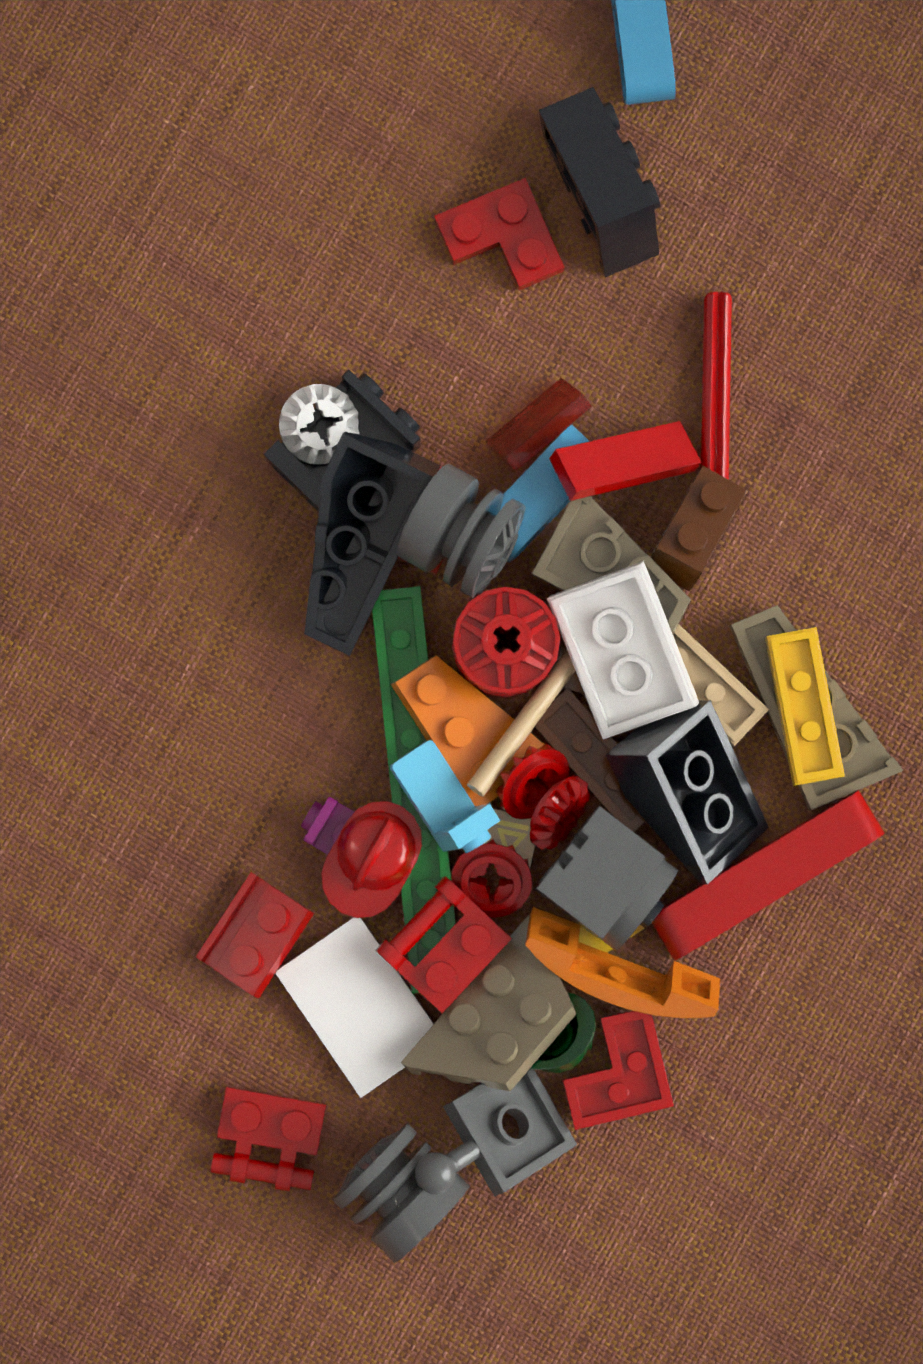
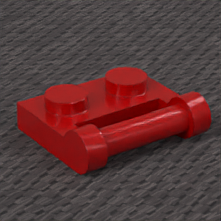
M446 876L435 886L438 891L390 942L385 939L375 950L441 1013L451 1005L512 939ZM452 905L456 906L464 915L415 967L405 955Z

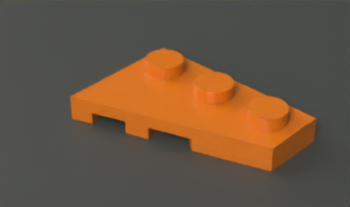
M438 656L431 657L392 683V688L427 741L432 740L436 744L473 804L480 806L488 804L497 798L496 790L504 783L501 773L483 797L473 792L467 784L514 719ZM530 733L513 757L523 758L529 746L539 749L545 744ZM513 757L502 770V772L508 771L512 768V766L514 765Z

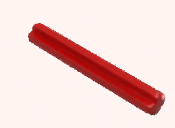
M716 291L707 293L704 298L701 468L705 466L729 480L732 296L730 293Z

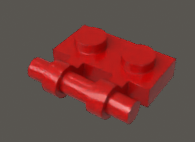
M227 1086L217 1138L237 1141L234 1156L214 1152L211 1173L230 1176L231 1182L245 1184L246 1179L275 1184L276 1190L290 1192L291 1187L311 1190L314 1170L295 1167L297 1152L311 1155L318 1154L327 1104ZM252 1145L282 1149L279 1164L250 1159Z

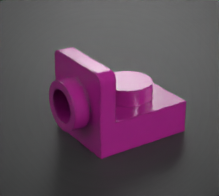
M328 797L324 805L315 801L301 824V827L308 831L303 841L328 855L346 821L352 816L354 811L331 797Z

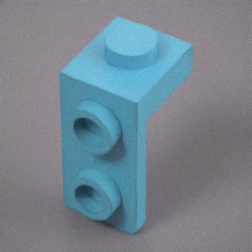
M432 740L425 741L391 764V772L443 852L462 847L464 852L468 853L491 838L488 829L500 821L490 804L480 806L473 804Z

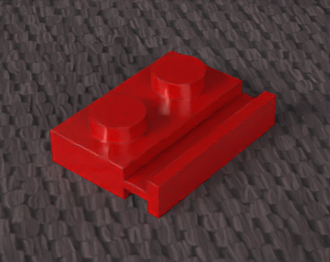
M250 872L196 955V958L212 967L252 996L260 998L314 913L256 874Z

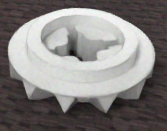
M325 384L308 385L294 392L285 402L279 419L280 435L287 449L298 459L311 464H328L344 431L359 435V413L348 395L339 389ZM313 403H315L317 410H320L322 416L339 417V421L333 422L332 426L326 428L327 437L325 438L327 445H325L323 439H320L317 432L304 431L300 433L301 428L307 427L308 423L314 421L313 412L315 410Z

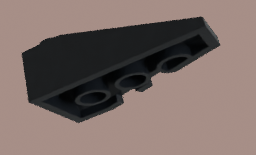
M343 432L321 479L319 514L315 532V550L310 578L305 635L349 656L351 655L398 558L396 555L397 546L406 522L422 492L439 471L441 465L395 443Z

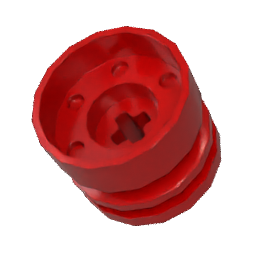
M506 586L487 590L468 602L456 621L452 642L455 666L464 679L486 696L507 699L525 695L543 682L558 657L560 634L556 618L545 602L527 590ZM498 630L503 634H507L511 630L516 632L518 636L514 644L519 650L515 653L509 649L504 650L502 653L496 651L494 647L498 639L494 633Z

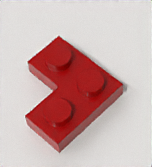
M526 178L434 216V221L453 265L499 246L518 291L564 272L565 267Z
M630 1010L600 1017L611 1067L562 1079L574 1129L578 1130L673 1107L674 1104L652 1015Z

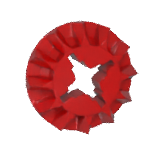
M547 743L539 749L529 746L523 758L513 757L514 765L512 768L501 773L504 783L498 787L496 793L501 799L500 807L513 818L522 820L532 818L538 803L545 793L554 784L569 777V763L566 757ZM537 775L541 778V780L527 782L529 779H535Z
M573 775L557 782L545 793L530 821V842L541 850L545 848L550 850L556 847L560 841L567 839L572 828L577 827V821L580 816L585 813L584 806L589 801L590 796L587 782Z
M492 839L487 844H482L468 853L464 852L461 856L457 857L452 870L451 881L489 917H503L512 914L524 905L531 892L533 877L529 869L528 859H523L516 852L513 845L506 847L497 844ZM490 863L494 864V868H497L498 876L506 877L499 879L494 894H491V886H488V880L479 877L486 874Z

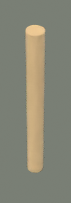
M567 649L468 782L467 786L476 794L482 797L486 794L575 672Z

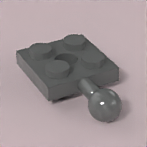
M528 1070L511 1091L488 1088L485 1084L480 1083L444 1105L443 1108L462 1139L463 1144L446 1155L439 1152L424 1155L416 1165L415 1179L418 1186L424 1191L431 1194H442L448 1191L454 1184L456 1172L475 1162L495 1197L506 1192L575 1147L577 1143L535 1070ZM504 1113L513 1116L518 1123L519 1134L516 1139L507 1135L503 1129L502 1118Z

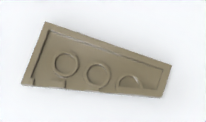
M777 605L736 622L729 627L762 703L769 709L766 713L788 762L765 637L797 630ZM826 671V680L845 777L798 785L808 810H813L904 771L894 757L889 755L876 738L875 732L865 719L863 720L845 697L846 694Z

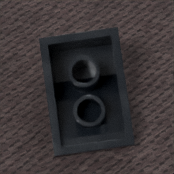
M699 700V704L696 707L637 727L606 754L607 760L626 799L700 884L710 883L769 828L711 700Z

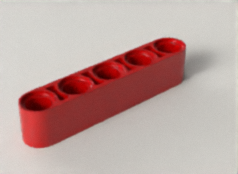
M857 790L723 870L710 883L700 884L665 905L652 922V925L675 961L883 836L885 832L862 794Z

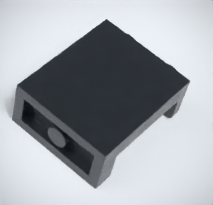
M349 369L341 376L342 381L336 388L348 395L359 413V435L395 443L411 452H415L421 446V439L416 434L420 426L401 407H398L393 412L380 399L385 393L374 380L364 372L357 377ZM315 408V412H313L314 421L308 423L307 427L301 428L300 433L304 431L317 432L320 439H323L325 445H327L325 438L327 437L326 428L332 426L333 422L339 421V417H324L320 410ZM277 440L264 453L266 462L319 512L321 479L328 464L304 462L295 457L287 449L284 442L280 443Z

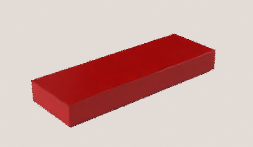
M680 421L554 450L549 458L570 501L695 472L702 463Z

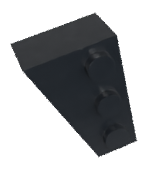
M594 87L540 109L539 115L544 140L567 192H572L584 216L580 221L586 235L592 233L599 246L601 260L599 265L604 276L608 277L659 255L655 209L660 208L659 197L650 179L642 182L637 172V169L640 168V162L632 143L629 140L622 143L617 133L620 130L619 120L610 102L602 104Z

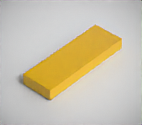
M817 627L766 636L765 642L793 786L845 777Z

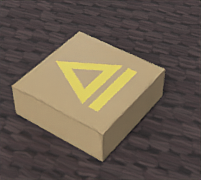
M493 809L500 821L488 829L491 838L484 844L493 839L499 845L506 847L513 845L516 852L523 859H528L530 868L535 845L530 842L531 818L516 819L505 811Z

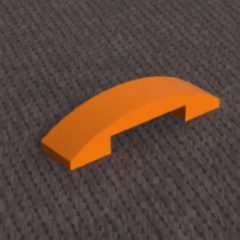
M533 907L529 917L525 945L549 970L572 986L607 1003L640 1013L673 1018H706L716 1015L719 1009L720 978L673 961L666 975L578 942L580 924Z

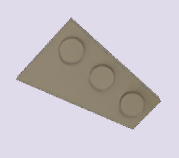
M592 496L570 501L532 573L533 576L564 591L644 561L672 634H674L691 602V599L625 533L621 526L597 504Z

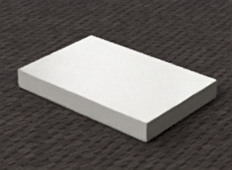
M644 561L550 595L547 598L602 739L685 711L699 704Z
M354 917L278 969L275 974L355 1091L362 1098L405 1068L401 1061L434 1023L414 994H412V991L399 972L375 951L379 943L363 920Z

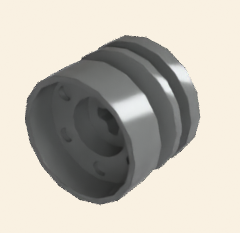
M448 463L441 467L434 475L414 506L402 531L396 555L426 573L434 570L445 557L448 558L443 581L453 587L464 576L461 591L474 599L499 574L510 557L518 539V531L523 521L526 507L512 498L501 509L504 495L497 489L490 491L478 505L474 504L479 488L478 479Z
M408 1123L399 1131L380 1139L347 1173L340 1191L332 1200L341 1210L358 1195L365 1200L351 1217L355 1224L364 1221L375 1212L383 1218L374 1230L371 1240L394 1263L409 1253L448 1214L470 1187L457 1172L452 1187L442 1194H431L418 1186L415 1179V1168L418 1161L430 1152L431 1146L425 1141L408 1156L403 1149L417 1134Z

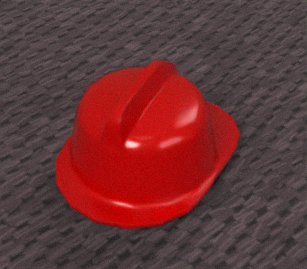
M388 801L371 802L358 808L346 821L326 857L321 872L322 889L329 903L342 914L355 918L373 917L385 911L400 893L418 860L422 848L421 830L414 816L404 807Z

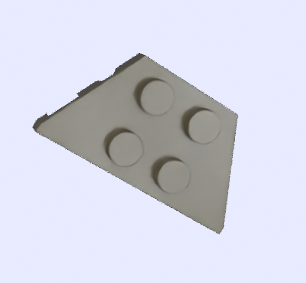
M529 915L511 934L510 937L512 939L453 1001L401 1061L406 1070L411 1074L421 1075V1072L446 1076L449 1081L466 1084L481 1082L488 1088L511 1091L577 1014L560 977L540 962L525 945Z

